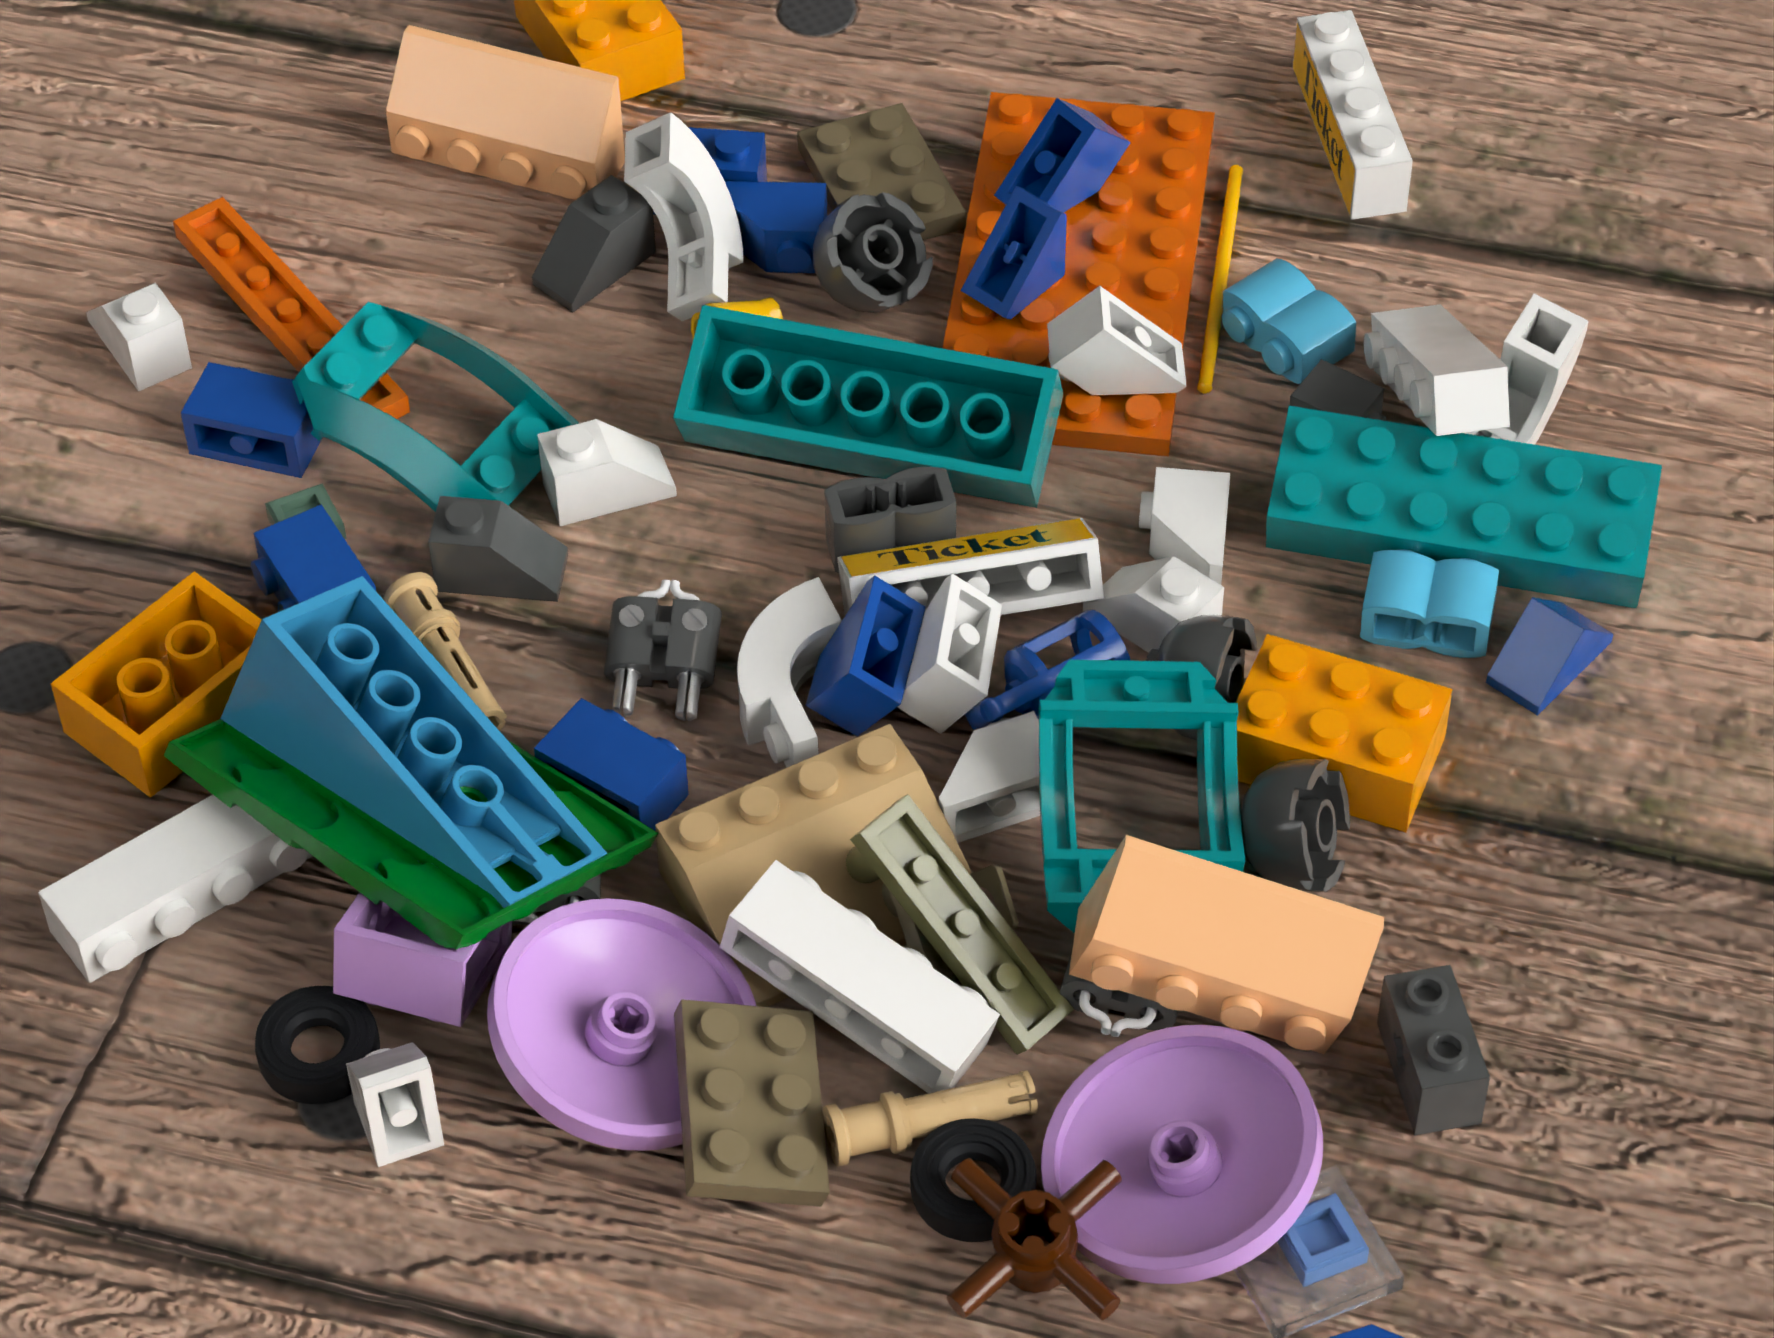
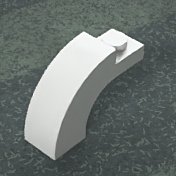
M670 112L626 132L624 182L637 190L646 199L662 226L668 248L667 312L683 322L692 318L695 313L701 312L702 305L728 302V269L743 263V244L736 210L717 165L696 135Z
M1533 294L1504 340L1500 358L1508 367L1510 427L1465 432V434L1535 445L1569 379L1583 344L1589 321Z
M819 577L788 590L771 602L756 617L748 629L738 656L737 675L740 721L747 745L765 740L774 763L784 761L786 767L818 755V736L796 693L803 683L814 675L820 654L842 621Z

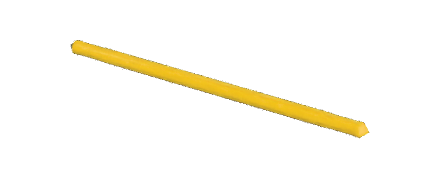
M1232 165L1229 168L1197 390L1203 394L1212 391L1223 314V291L1227 288L1243 168L1239 165Z

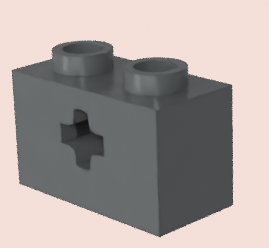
M1451 965L1384 976L1377 1025L1414 1136L1481 1124L1490 1075Z

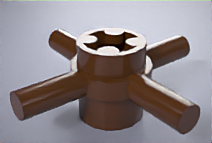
M971 1158L965 1159L955 1168L951 1179L995 1220L991 1233L994 1255L946 1297L950 1306L959 1316L967 1318L1008 1281L1023 1291L1033 1293L1050 1291L1062 1283L1100 1320L1107 1319L1115 1312L1120 1304V1298L1075 1257L1078 1247V1233L1075 1222L1122 1182L1119 1172L1111 1163L1102 1160L1059 1199L1049 1192L1038 1190L1020 1192L1011 1197ZM1032 1235L1045 1236V1240L1048 1241L1050 1244L1044 1247L1043 1240L1038 1236Z

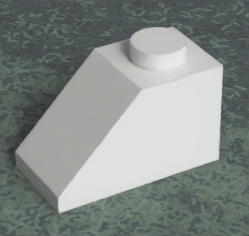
M156 283L86 312L89 323L138 391L192 369L182 318Z
M1101 286L1047 323L1048 357L1051 368L1058 369L1060 378L1065 381H1072L1092 396L1178 393L1187 387L1182 343Z
M597 419L537 434L543 485L559 526L677 496L674 481L660 448L656 444Z
M1156 467L1154 492L1142 491L1139 528L1151 529L1149 554L1155 560L1174 556L1221 585L1230 473Z
M1172 556L1122 567L1103 584L1104 599L1084 602L1083 612L1086 610H1096L1101 613L1115 627L1118 634L1149 653L1152 649L1159 650L1164 637L1179 622L1200 615H1222L1224 587Z
M953 573L943 581L924 613L902 702L898 706L899 709L942 734L988 695L1002 604Z
M1034 711L1013 718H1002L998 722L990 723L986 727L973 731L939 796V806L957 843L1040 816L1039 719Z
M413 1042L393 1049L375 1050L362 1059L346 1064L354 1104L378 1167L444 1146L431 1067L425 1054Z

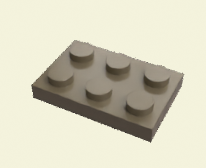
M903 103L797 132L798 150L816 182L826 183L827 202L832 211L851 196L857 194L859 196L863 194L877 196L883 192L890 193L905 202L918 215L926 228L925 231L920 233L923 240L965 229L966 211Z
M681 999L674 1012L686 1196L822 1206L830 1194L813 1011Z

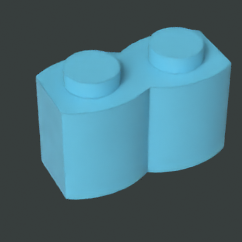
M1276 258L1223 291L1222 323L1228 335L1238 343L1243 342L1249 348L1261 352L1264 362L1272 372L1277 375H1283L1294 383L1301 384L1321 359L1335 364L1355 351L1356 320L1351 313L1333 296L1321 290H1316L1299 269L1285 260Z
M1407 549L1373 552L1362 607L1360 638L1373 644L1402 649L1424 647L1433 652L1451 657L1477 658L1486 656L1496 601L1499 570L1470 558L1435 561Z

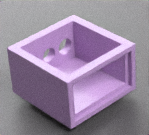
M359 892L334 928L333 994L424 1017L431 1021L461 1027L497 971L504 954L511 945L512 921L489 932L484 939L476 944L458 948L457 950L445 948L434 942L383 901L376 905Z

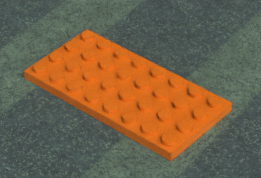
M991 92L942 348L1051 368L1048 357L1047 323L1101 286L1181 342L1183 350L1215 112L1059 98L1092 112L1131 143L1100 191L1064 212L1067 215L1065 275L1010 320L1002 317L960 290L1006 206L994 194L1056 98ZM1060 378L1064 395L1052 445L1169 457L1177 393L1092 396L1072 381H1065Z

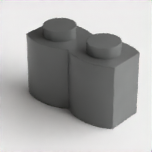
M916 467L893 474L886 480L871 477L854 478L841 481L824 490L826 542L834 570L839 573L837 557L956 538V498L947 470L944 468Z

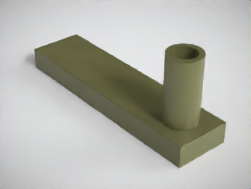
M908 794L893 803L850 839L855 845L846 857V867L851 877L860 883H872L879 878L883 881L961 984L977 991L984 997L989 1007L1000 1014L995 1027L1016 1055L1029 1050L1074 1010Z

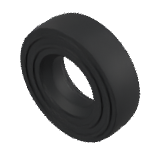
M309 986L284 995L264 1013L258 1024L255 1037L257 1062L266 1082L281 1096L304 1104L329 1103L352 1094L346 1064L362 1059L369 1053L380 1049L377 1023L368 1006L363 1001L333 994V986ZM328 1026L339 1031L344 1037V1044L340 1052L325 1062H303L291 1052L294 1039L302 1031L312 1027Z
M975 1118L952 1121L932 1131L917 1148L910 1168L912 1200L921 1218L928 1226L941 1235L963 1242L992 1240L991 1233L995 1220L974 1200L960 1198L948 1188L946 1184L948 1172L956 1164L968 1158L986 1162L996 1169L1001 1179L1000 1186L1013 1197L1020 1192L1036 1190L1037 1174L1035 1162L1026 1143L1014 1131L1004 1125L990 1120Z

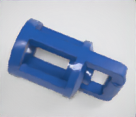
M1086 610L1008 650L1004 656L1005 692L995 698L989 697L980 701L965 714L972 729L983 728L990 723L998 722L1004 714L1014 709L1022 714L1034 711L1039 719L1040 700H1045L1054 688L1056 677L1069 659L1047 669L1035 653L1070 636L1075 656L1070 658L1072 660L1131 661L1126 646L1115 627L1104 615L1096 610ZM1090 631L1099 639V644L1092 645Z

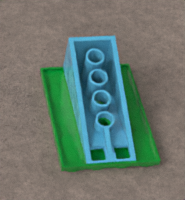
M363 576L262 619L221 718L170 741L163 755L228 807L239 806L289 846L296 849H305L374 904L378 905L383 901L438 945L456 950L480 942L489 932L510 921L529 916L536 911L538 906L559 895L577 891L589 879L607 870L624 866L635 855L650 848L659 834L508 741Z

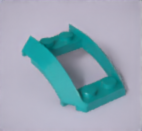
M367 302L301 369L292 381L300 405L305 402L314 428L310 433L318 441L325 437L339 443L374 463L413 492L435 512L440 496L498 500L509 506L541 471L537 434L579 424L574 417L524 373L484 345L428 318ZM414 344L425 347L462 367L497 392L515 408L461 466L443 450L411 427L360 400Z
M1069 659L1056 677L1054 688L1045 700H1040L1039 798L1047 911L1074 934L1079 906L1117 849L1077 848L1073 784V727L1197 729L1198 815L1201 850L1176 851L1244 872L1245 854L1241 827L1237 765L1238 703H1228L1215 689L1217 680L1200 662Z

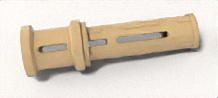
M423 572L410 573L400 577L385 591L383 600L500 731L505 726L506 721L504 719L507 718V715L498 705L481 677L479 670L475 667L459 641L460 623L451 611L442 607L436 597L438 589L435 581L429 574ZM418 590L421 593L417 595L415 591Z
M1025 1070L1015 1075L903 1099L900 1093L894 1094L893 1091L880 1093L879 1101L844 1109H839L836 1103L823 1106V1124L830 1155L834 1164L838 1167L849 1164L851 1156L887 1148L893 1154L906 1152V1148L912 1147V1139L928 1136L938 1127L952 1121L974 1118L998 1121L1025 1114H1037L1038 1102L1036 1098H1029V1094L1035 1093L1036 1090L1028 1070Z

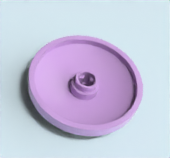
M610 898L590 899L560 906L545 913L531 922L514 939L504 954L491 984L487 1008L488 1031L497 1061L513 1088L529 1106L556 1127L585 1141L609 1148L634 1151L660 1150L683 1144L674 1012L681 999L757 1006L749 984L733 959L719 948L720 945L691 922L662 908L642 902Z
M1182 1025L1164 1028L1133 1038L1104 1054L1091 1064L1065 1092L1054 1110L1043 1141L1041 1154L1043 1188L1045 1192H1049L1059 1199L1102 1160L1108 1161L1117 1169L1122 1182L1075 1222L1078 1233L1077 1249L1094 1264L1127 1279L1155 1284L1196 1282L1216 1277L1250 1262L1269 1249L1292 1227L1310 1200L1319 1178L1323 1158V1131L1315 1103L1301 1074L1280 1051L1267 1042L1251 1034L1221 1026Z

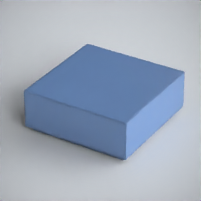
M1336 1193L1308 1203L1292 1227L1277 1241L1303 1287L1368 1261L1369 1248Z

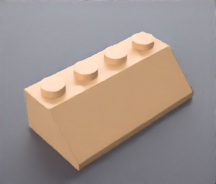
M408 25L405 29L386 107L392 153L573 200L584 195L610 175L617 177L625 163L619 78L617 76Z
M1126 835L1078 908L1069 975L1091 981L1103 989L1120 990L1158 1002L1167 1009L1184 1010L1216 1020L1231 1029L1248 1030L1280 1040L1295 1049L1312 1050L1325 1054L1352 1019L1384 928V917Z

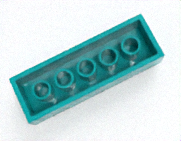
M702 305L673 419L684 441L880 479H887L893 474L906 469L939 467L947 470L953 492L1037 508L1064 394L1058 369Z
M1289 406L1267 512L1266 548L1369 565L1372 562L1373 552L1382 550L1407 549L1435 561L1470 558L1499 570L1497 586L1637 609L1645 576L1662 465L1465 433L1436 436L1427 427Z

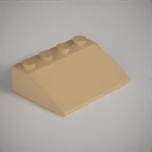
M891 724L655 824L656 832L659 833L656 840L661 876L691 923L707 933L719 945L721 944L729 915L773 862L777 860L792 871H799L810 876L826 895L847 909L862 912L873 921L877 930L900 946H904L906 941L899 918L888 910L883 899V881L880 878L872 883L856 881L847 870L846 857L848 852L855 846L850 839L893 803L907 794L968 873H972L921 767ZM730 956L749 984L757 1006L769 1007L789 998L784 992Z

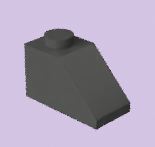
M610 175L568 206L532 275L533 285L572 313L656 253L652 207L640 193L613 175Z
M440 496L428 541L433 578L438 592L558 602L568 559L567 546L502 501Z

